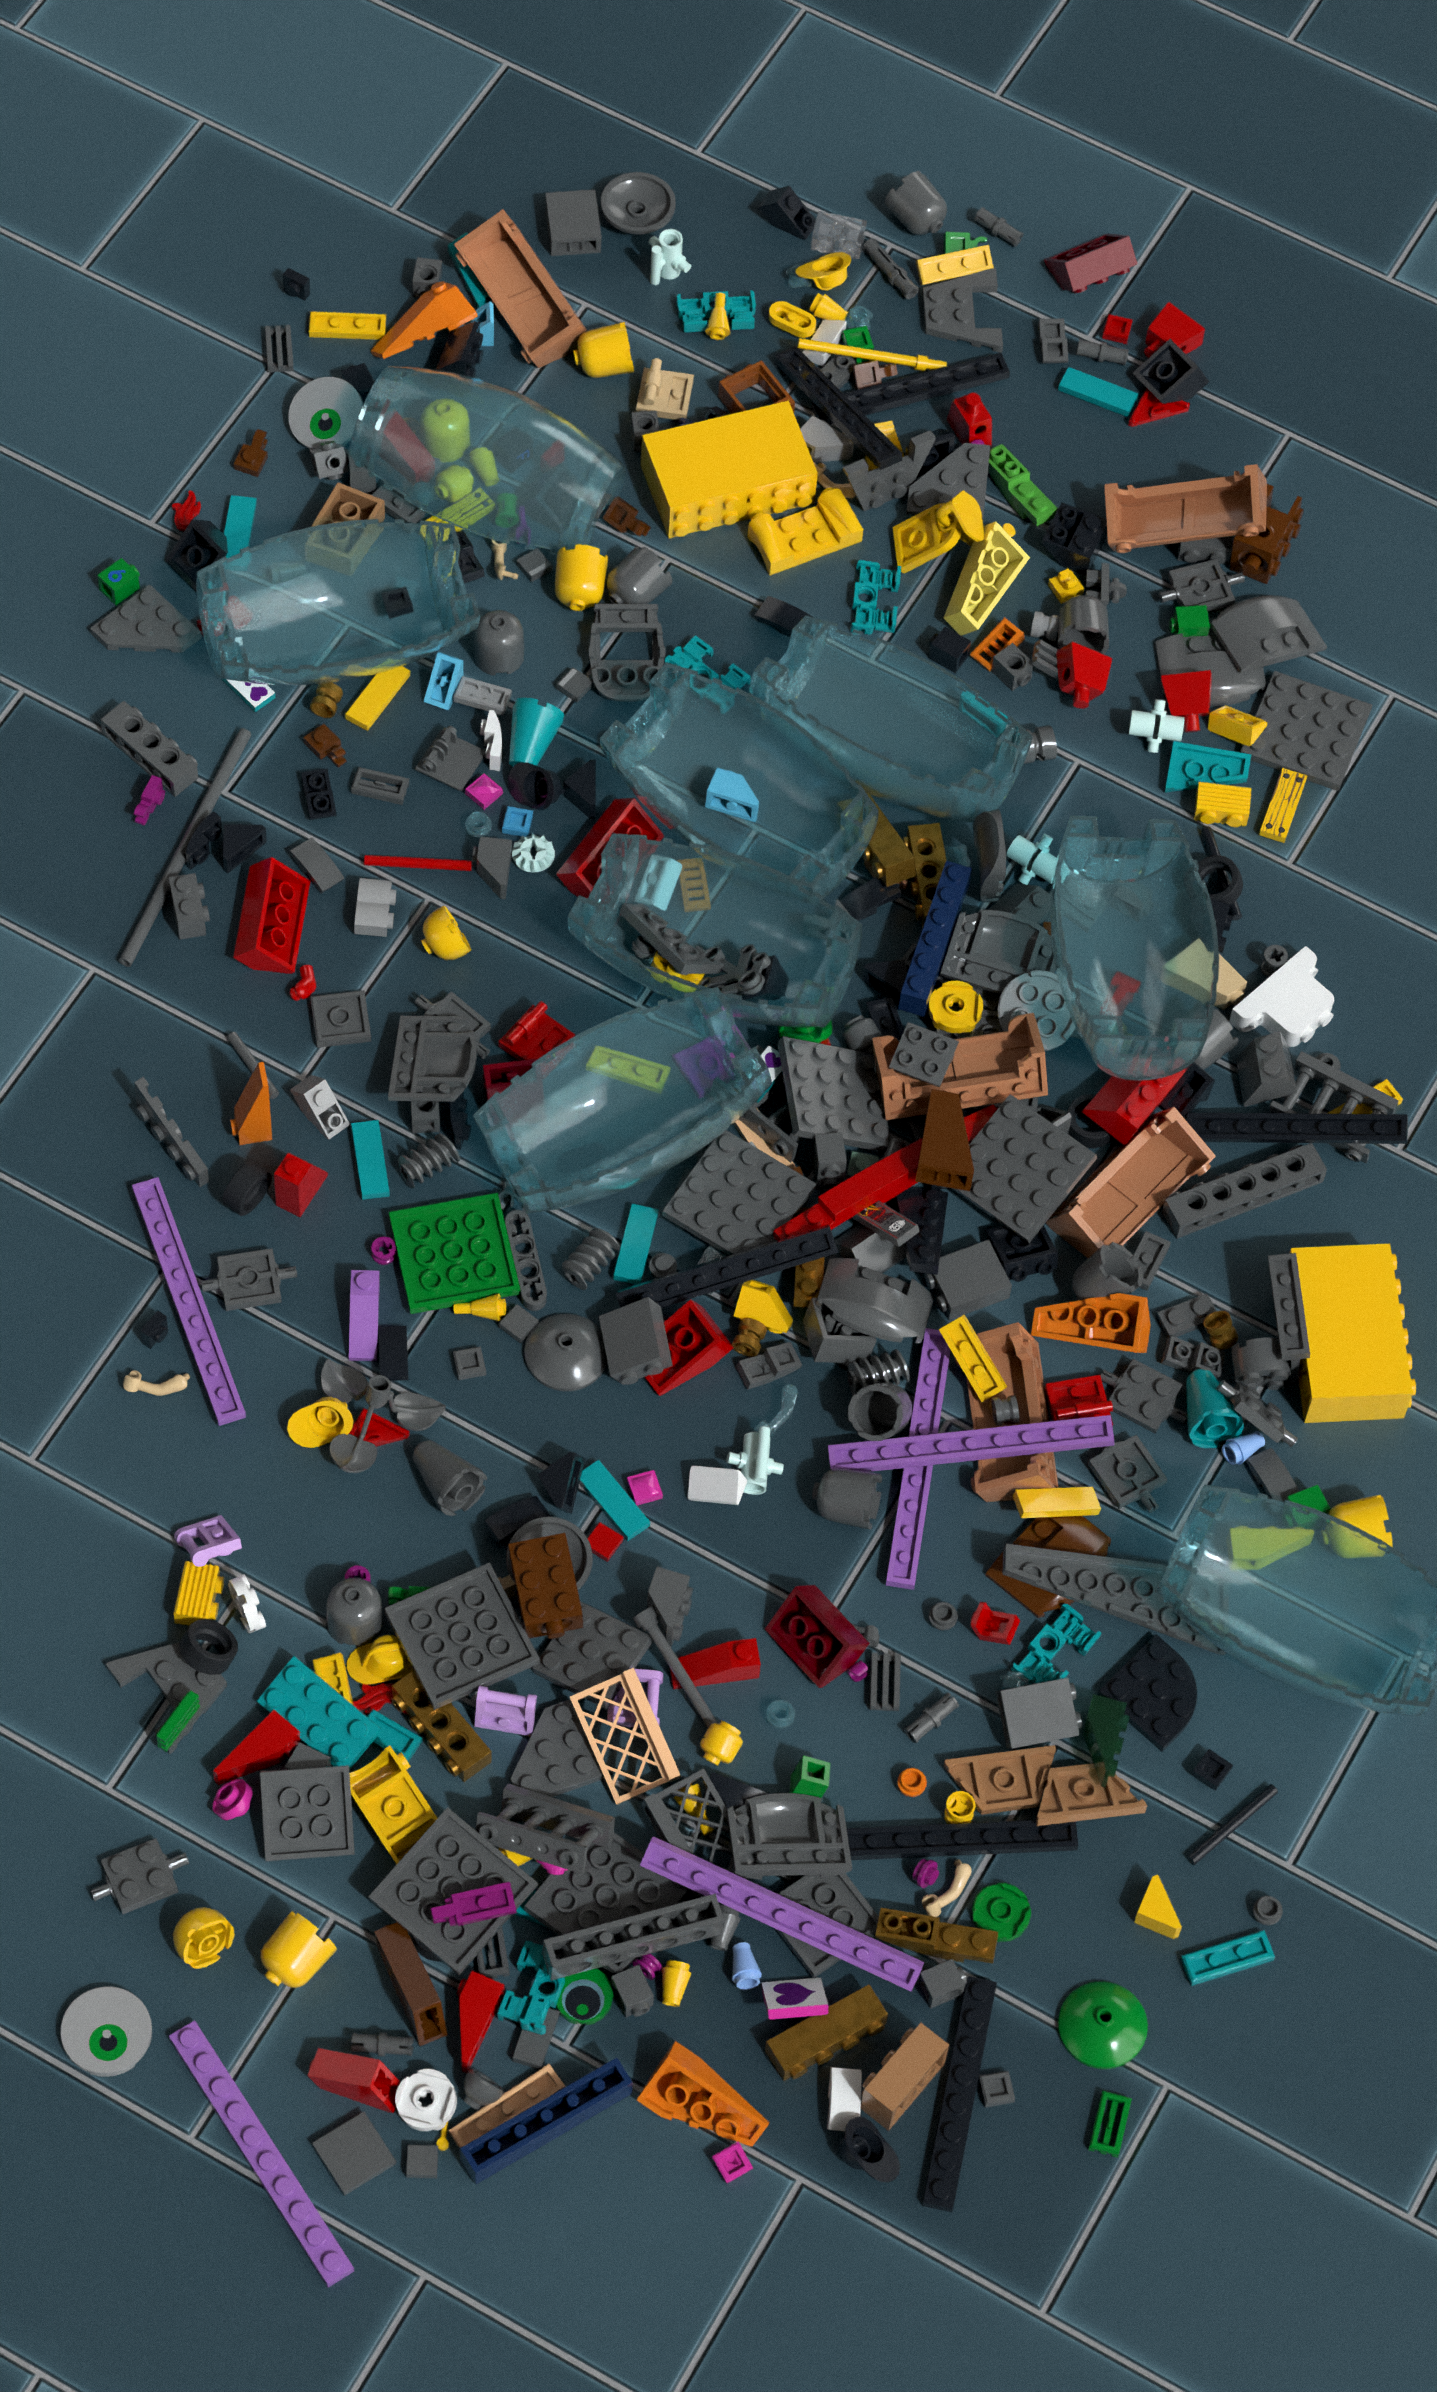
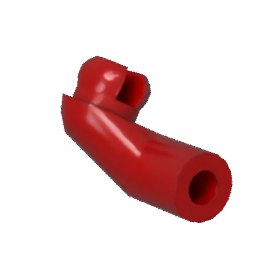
M312 965L300 967L301 980L289 992L293 1000H304L316 990Z

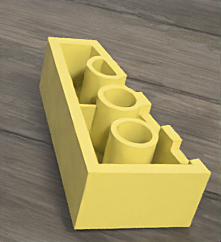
M996 521L983 526L984 540L980 542L973 541L944 615V619L961 636L980 628L1030 558Z

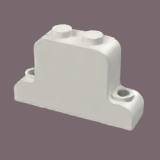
M1307 946L1301 949L1232 1009L1229 1023L1241 1032L1251 1031L1259 1025L1263 1026L1271 1034L1280 1031L1289 1047H1295L1302 1041L1306 1043L1310 1040L1320 1025L1322 1027L1326 1026L1333 1018L1331 1010L1334 1003L1333 994L1314 978L1318 972V969L1315 968L1317 962L1315 953Z

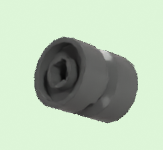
M1050 725L1036 727L1034 732H1031L1029 729L1013 732V750L1019 765L1033 763L1036 758L1040 761L1056 758V739Z

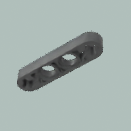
M514 1210L507 1214L505 1225L519 1281L520 1296L526 1309L538 1311L547 1302V1290L528 1214L524 1211ZM519 1220L522 1234L517 1235V1229L513 1221ZM520 1243H526L531 1249L529 1252L521 1254L516 1251L515 1247ZM531 1267L537 1273L534 1277L526 1278L521 1274V1270ZM534 1285L536 1296H538L537 1301H533L532 1297H530V1287Z

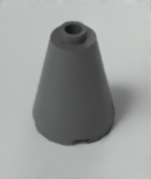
M433 1440L423 1441L414 1449L413 1461L437 1506L445 1515H457L454 1511L462 1509L464 1512L467 1511L483 1495L486 1488L483 1482L484 1479L487 1480V1476L480 1468Z

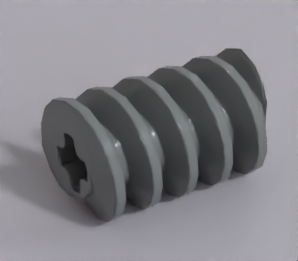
M439 1133L435 1136V1140L428 1139L425 1145H418L416 1151L411 1149L407 1152V1156H399L398 1166L404 1181L409 1188L413 1189L415 1188L413 1179L422 1184L424 1182L423 1173L432 1178V1168L441 1173L443 1171L442 1162L449 1168L452 1166L450 1158L453 1157L455 1161L459 1162L460 1156L453 1143L445 1135Z
M599 1228L592 1229L589 1232V1236L583 1239L582 1244H579L575 1251L569 1255V1258L563 1261L561 1266L563 1273L574 1286L581 1290H586L588 1287L585 1281L590 1283L594 1281L593 1274L599 1275L601 1273L599 1265L606 1267L608 1265L606 1258L613 1259L615 1257L613 1250L620 1251L619 1243L605 1230Z
M897 1349L892 1350L890 1355L887 1352L881 1353L880 1359L873 1355L870 1356L869 1362L866 1358H862L859 1360V1364L855 1361H851L848 1364V1383L853 1396L857 1393V1388L859 1387L862 1389L870 1384L879 1382L889 1383V1379H892L896 1385H900V1376H903L906 1382L910 1380L907 1364Z

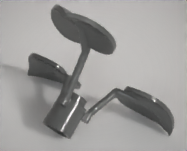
M330 1359L326 1360L322 1369L321 1388L326 1397H334L342 1402L349 1403L352 1398L355 1401H359L365 1395V1400L369 1405L359 1438L351 1434H341L331 1441L329 1447L330 1457L337 1467L345 1472H363L375 1463L377 1458L376 1446L371 1442L363 1441L374 1408H381L388 1401L391 1411L397 1412L398 1423L413 1431H423L431 1427L446 1408V1405L437 1400L410 1392L398 1394L393 1400L394 1392L390 1391L391 1382L382 1375H375L367 1382L366 1377L356 1369L340 1365Z

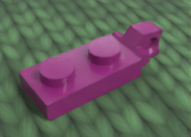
M510 1882L452 1894L450 1898L445 1899L446 1905L431 1908L434 1924L449 1921L450 1926H461L517 1913Z

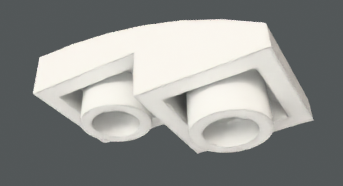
M489 710L487 720H482L480 735H484V746H487L485 758L490 759V770L500 771L502 760L501 728L495 711Z
M831 2067L828 2098H830L828 2130L845 2131L850 2119L860 2117L861 2070Z

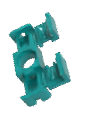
M750 290V296L728 297V291L703 292V298L681 299V294L677 295L678 318H683L684 332H702L706 330L707 320L703 321V319L710 318L714 308L709 304L715 301L716 293L725 294L724 309L726 310L727 317H733L731 322L732 330L754 329L755 319L753 315H755L756 302L755 294L752 290Z
M864 560L857 562L856 570H859V581L855 582L852 610L856 611L855 623H851L850 632L859 633L860 630L864 631V634L870 635L875 627L877 631L894 633L898 607L894 606L893 610L884 613L883 610L880 612V609L876 610L878 587L879 590L888 588L891 589V592L898 593L901 566H897L896 571L888 569L879 570L880 564L877 562ZM893 577L895 578V585H894V586H892ZM860 594H868L872 600L864 602L858 596ZM889 616H892L891 625H889Z
M696 635L683 647L684 652H682L681 646H677L673 650V656L668 655L665 658L666 669L670 665L684 675V682L702 696L705 697L708 693L722 703V711L728 710L739 698L738 691L745 684L749 685L751 683V676L734 663L728 667L729 672L725 676L722 674L719 680V674L705 665L701 659L705 655L712 657L714 655L713 648ZM701 673L709 677L705 683H698L694 678Z
M1063 1604L1060 1609L1062 1611L1061 1615L1051 1626L1046 1624L1029 1644L1028 1650L1030 1652L1019 1665L1013 1664L1011 1672L1016 1676L1021 1674L1023 1676L1022 1681L1027 1685L1032 1684L1034 1679H1036L1034 1683L1067 1678L1069 1672L1067 1670L1064 1673L1062 1671L1060 1673L1055 1671L1051 1660L1061 1650L1067 1640V1644L1071 1645L1073 1643L1079 1648L1078 1652L1085 1656L1098 1641L1102 1633L1100 1631L1095 1633L1085 1624H1082L1083 1616L1068 1604ZM1042 1638L1052 1639L1055 1648L1050 1651L1044 1650L1040 1646V1640Z
M525 1941L517 1962V1970L522 1971L527 1965V1967H534V1970L537 1972L529 1993L530 2000H528V1996L524 1995L523 1998L514 1996V1992L506 1990L498 2011V2020L503 2021L504 2018L517 2022L520 2021V2026L523 2030L544 2035L546 2033V2027L543 2025L549 2008H555L565 1984V1977L550 1980L542 1956L543 1945ZM544 1982H551L556 1988L551 1994H543L539 1991V1986Z

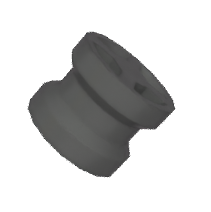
M1015 1395L1008 1396L1007 1399L1003 1400L998 1397L992 1398V1414L996 1426L1003 1425L1007 1421L1011 1423L1019 1422V1409Z

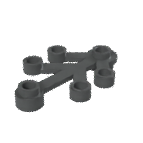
M748 944L740 950L741 956L736 967L725 960V955L719 946H712L705 950L707 951L705 957L713 962L717 959L724 964L721 971L725 974L702 979L698 987L703 995L710 994L715 1003H721L728 998L729 994L741 991L742 994L753 995L762 989L765 978L761 972L771 963L766 952L758 953L753 944ZM752 961V969L747 971L748 965ZM738 981L737 983L723 986V984Z

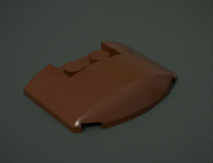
M1083 1516L1039 1517L1012 1544L1106 1557L1111 1538ZM1003 1552L985 1575L1037 1618L1044 1617V1612L1055 1609L1060 1611L1063 1604L1070 1605L1075 1602L1003 1575Z

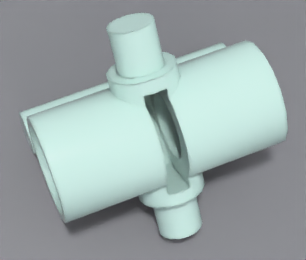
M666 229L661 232L659 239L653 236L649 240V244L652 246L651 284L658 285L660 283V276L664 279H674L680 275L681 270L685 273L690 270L691 264L682 255L683 238L679 231Z
M1155 699L1154 709H1151V712L1132 710L1130 716L1129 735L1147 737L1146 740L1149 741L1148 752L1158 753L1159 743H1162V739L1179 742L1182 739L1184 717L1166 715L1167 711H1164L1165 700Z
M1044 834L1040 842L1034 844L1018 835L1010 845L1007 857L1023 866L1021 868L1023 872L1018 879L1021 883L1028 885L1030 879L1038 875L1052 884L1059 876L1062 877L1066 872L1065 863L1049 853V845L1053 840L1051 836Z
M763 1426L759 1428V1432L745 1434L743 1452H739V1454L729 1452L726 1462L734 1464L736 1468L741 1469V1473L747 1479L744 1489L746 1494L759 1495L765 1493L767 1475L771 1473L781 1475L784 1465L774 1462L773 1458H769L771 1439L769 1427Z

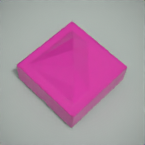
M483 774L465 789V794L485 810L503 794V789L486 774Z
M654 1470L627 1477L629 1490L637 1506L663 1498Z
M739 2141L712 2156L727 2184L754 2169Z

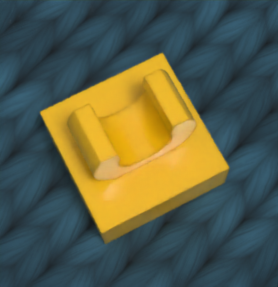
M1065 569L1059 572L1057 576L1049 579L1048 586L1061 604L1074 596L1083 595L1084 587L1072 570Z

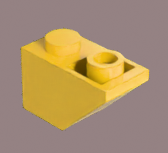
M755 1280L743 1283L734 1317L740 1318V1321L745 1318L757 1320L764 1324L768 1331L773 1333H787L792 1326L793 1319L775 1287Z

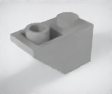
M812 416L801 427V433L813 462L848 460L853 456L854 443L844 433L837 431L826 421Z
M310 1075L290 1089L302 1113L326 1139H331L350 1125L325 1079Z

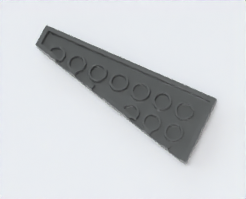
M1006 1544L1003 1548V1575L1216 1654L1225 1655L1228 1651V1573Z

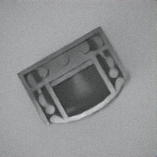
M1265 595L1240 601L1223 610L1210 625L1240 673L1324 651L1327 648L1299 602L1285 596Z
M1183 633L1155 641L1160 679L1162 675L1211 670L1212 689L1210 706H1225L1249 700L1250 695L1261 689V693L1266 691L1263 667L1240 673L1216 635L1183 637ZM1161 680V686H1162L1163 696L1166 697V694H1165V691H1164V687H1163V684H1162V680Z
M980 910V913L966 915V912L959 914L940 975L953 981H963L971 986L1001 995L1007 984L1022 974L1035 970L1055 973L1063 945L1060 941L1057 944L1044 927L1022 916L997 910Z
M400 1016L388 1101L454 1102L464 1092L472 1078L477 1060L474 1031L468 1028L467 1025L469 1023L465 1016Z
M829 1259L816 1301V1305L819 1308L824 1303L834 1312L832 1318L866 1335L893 1342H902L903 1337H917L915 1343L922 1342L934 1296L914 1279L907 1283L898 1278H893L873 1269L858 1265L860 1259Z
M796 1793L761 1795L747 1799L745 1805L740 1806L736 1810H733V1806L727 1809V1818L735 1874L762 1880L763 1876L820 1875V1879L850 1872L852 1870L844 1808L837 1804L835 1810L821 1803L822 1798Z

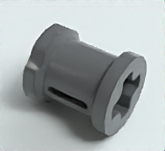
M1271 945L1266 948L1264 960L1261 964V972L1264 976L1270 977L1276 972V969L1278 970L1287 962L1288 953L1285 948L1280 945Z

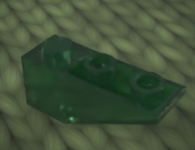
M1093 1694L1083 1736L1101 1787L1106 1788L1108 1777H1115L1118 1760H1114L1113 1757L1114 1754L1120 1755L1124 1738L1119 1737V1733L1126 1732L1130 1716L1124 1715L1127 1703Z

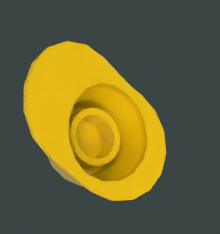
M843 252L827 254L815 261L799 266L796 269V275L806 279H813L816 287L821 290H830L845 282L847 267L851 263V256Z
M322 1397L315 1403L293 1413L288 1421L287 1430L290 1438L296 1444L302 1447L315 1448L330 1443L338 1435H348L353 1427V1418L346 1402H342L334 1397Z
M394 1635L381 1636L373 1643L356 1648L347 1660V1671L350 1677L362 1684H376L400 1679L413 1671L398 1638Z

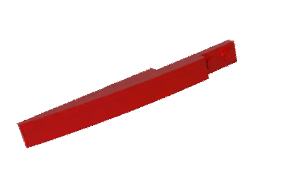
M994 1105L964 1117L969 1144L997 1111ZM923 1138L887 1156L820 1195L816 1205L775 1229L773 1237L776 1240H781L825 1225H830L832 1230L877 1201L884 1204L918 1183L915 1182Z

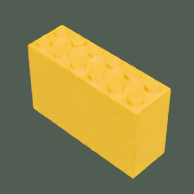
M789 401L642 435L641 468L668 538L682 537L701 530L707 531L722 525H732L739 521L752 519L753 516L759 513H782L785 510L797 507L803 508L815 503L818 472Z
M1390 1243L1291 1248L1290 1253H1296L1310 1349V1358L1300 1359L1299 1390L1304 1423L1404 1418L1407 1409L1411 1408L1412 1395L1416 1394L1415 1379L1410 1378L1409 1370H1412V1356L1406 1351L1408 1330L1403 1328L1402 1325L1405 1310L1403 1303H1399L1398 1295L1401 1293V1283L1399 1278H1395L1394 1270L1397 1269L1396 1254H1392Z

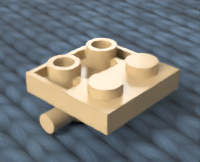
M658 358L652 359L651 368H644L636 412L643 410L657 411V416L660 418L687 419L694 375L661 370L662 361Z

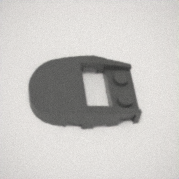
M595 604L589 658L596 691L602 697L612 701L635 702L651 698L657 693L661 684L665 658L662 626L658 622L657 617L658 604ZM600 632H652V660H600Z
M999 809L980 813L972 825L980 871L979 889L981 902H997V898L1001 896L1000 892H1003L1004 889L1003 883H999V881H1005L1006 876L1005 840Z

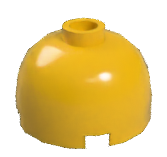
M443 905L428 915L422 929L425 938L421 940L428 954L434 952L440 959L455 960L471 951L464 933H461L458 923L446 906Z
M206 1907L196 1908L184 1914L176 1924L173 1932L176 1952L186 1964L196 1969L204 1968L217 1962L221 1957L216 1954L221 1952L224 1947L228 1950L234 1939V1927L219 1911Z

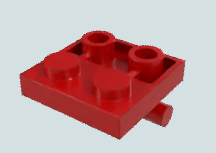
M542 1001L536 1006L532 1005L499 1040L498 1044L501 1049L518 1061L538 1059L540 1076L575 1041L574 1033L544 1013L548 1007Z
M1100 1375L1045 1384V1392L1053 1421L1111 1415L1110 1412L1113 1411L1112 1401H1107Z

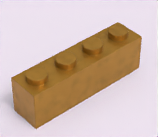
M865 791L839 801V813H837L839 825L841 828H846L853 845H858L864 861H869L872 865L876 878H881L886 887L914 877L915 857L869 792Z
M869 1984L829 2006L827 2015L811 2016L766 2041L765 2052L783 2081L790 2077L797 2079L808 2071L807 2068L813 2064L818 2063V2065H822L828 2062L834 2056L833 2053L842 2048L844 2051L856 2046L859 2043V2039L865 2035L874 2036L885 2028L884 2025L886 2024L888 2013Z

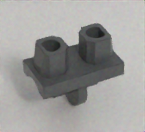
M1102 563L1101 570H1087L1085 587L1099 588V591L1086 590L1085 595L1094 596L1101 600L1106 608L1109 598L1112 603H1118L1119 599L1127 594V587L1120 583L1118 578H1113L1112 582L1109 583L1110 563Z

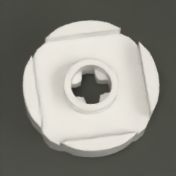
M245 1574L229 1580L228 1586L235 1608L239 1610L242 1616L240 1619L248 1634L265 1628L264 1617L260 1611L257 1612L256 1605L259 1604L257 1594L254 1588L250 1589Z
M422 2069L411 2077L407 2076L402 2080L395 2096L396 2107L400 2117L409 2127L419 2131L440 2130L445 2127L446 2122L451 2119L456 2110V2090L443 2073L433 2069ZM427 2093H431V2098L434 2100L433 2103L427 2107H422L419 2098L425 2097Z

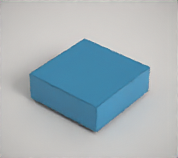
M507 806L502 833L528 837L533 819V810Z

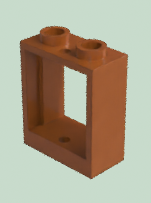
M762 360L755 364H749L743 370L733 375H727L719 381L718 397L731 414L747 411L735 394L757 383L762 386L774 401L773 404L789 401L794 413L795 401Z

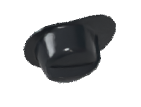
M521 762L514 765L508 776V788L512 797L517 802L537 810L549 808L566 791V789L561 787L560 778L555 772L531 763Z
M864 2117L850 2119L846 2125L844 2136L839 2139L840 2153L845 2163L853 2169L864 2170L871 2178L879 2182L889 2183L895 2180L900 2173V2163L892 2147L871 2121Z

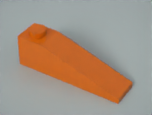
M444 281L435 283L431 286V290L425 292L373 347L371 353L373 356L385 359L411 348L415 340H430L435 338L434 333L447 327L451 331L478 317L477 312L456 285Z
M264 1062L257 1064L234 1107L235 1119H230L232 1136L238 1135L239 1145L272 1140L269 1086Z
M1117 1293L1111 1294L1108 1297L1088 1298L1037 1307L1034 1311L1031 1336L1134 1353H1147L1151 1326L1148 1299L1142 1296Z
M677 2041L673 2043L637 2097L638 2102L662 2118L668 2120L675 2118L689 2123L690 2127L696 2129L702 2127L712 2130L718 2136L736 2142L739 2141V2143L753 2147L769 2125V2121L708 2064Z

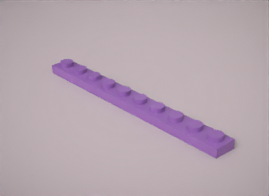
M159 1177L132 1185V1191L217 1423L221 1426L246 1418L244 1407Z
M925 1329L909 1437L938 1434L951 1351L939 1330ZM933 1465L909 1467L903 1470L886 1586L914 1590Z
M1111 1415L892 1438L882 1441L828 1445L830 1469L844 1468L872 1472L1114 1446V1434Z
M654 1836L641 1861L640 1866L704 1896L716 1894L719 1903L908 1991H912L924 1965L923 1961Z
M194 2020L169 2036L170 2042L326 2286L330 2287L354 2272V2267L196 2021Z

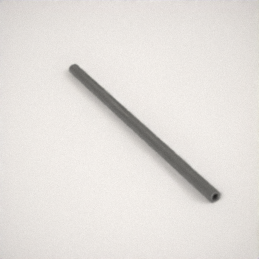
M245 728L239 729L119 959L122 965L131 967L170 892L169 877L178 876L186 862V850L189 841L199 825L211 814L252 735L249 730Z

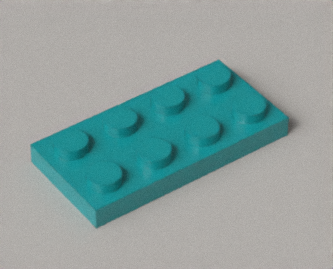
M295 1656L291 1658L257 1700L270 1713L275 1710L300 1731V1738L312 1749L329 1756L332 1766L349 1765L350 1770L382 1731L378 1725Z

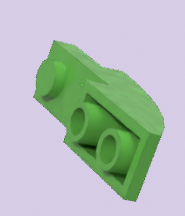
M1003 444L990 449L988 472L1001 493L1021 518L1025 519L1028 517L1036 526L1053 519L1058 508L1030 480V472Z

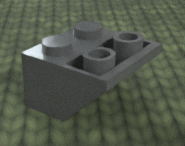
M656 1567L648 1591L647 1608L651 1606L654 1608L658 1615L657 1620L659 1623L657 1626L672 1648L674 1640L680 1641L684 1627L682 1625L684 1616H688L692 1604L693 1588L689 1587L690 1576Z

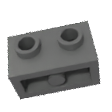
M196 873L169 877L170 895L179 939L205 936V922L210 921L208 906H202L201 899H205L203 883H197Z

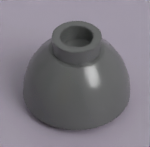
M475 2069L468 2070L464 2080L465 2103L479 2110L481 2106L493 2104L504 2094L503 2088L498 2083Z

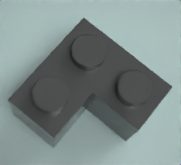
M811 1298L803 1318V1324L814 1362L849 1363L855 1361L859 1363V1360L862 1358L869 1360L876 1343V1337L866 1335L832 1318L834 1312L824 1303L819 1308L816 1305L817 1298Z

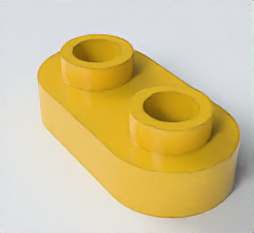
M784 301L775 302L769 308V321L774 326L800 338H807L814 334L816 319L811 313Z

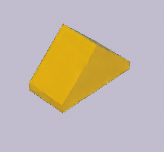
M1155 1875L1150 1881L1134 1923L1175 1939L1179 1937L1182 1926L1159 1875Z

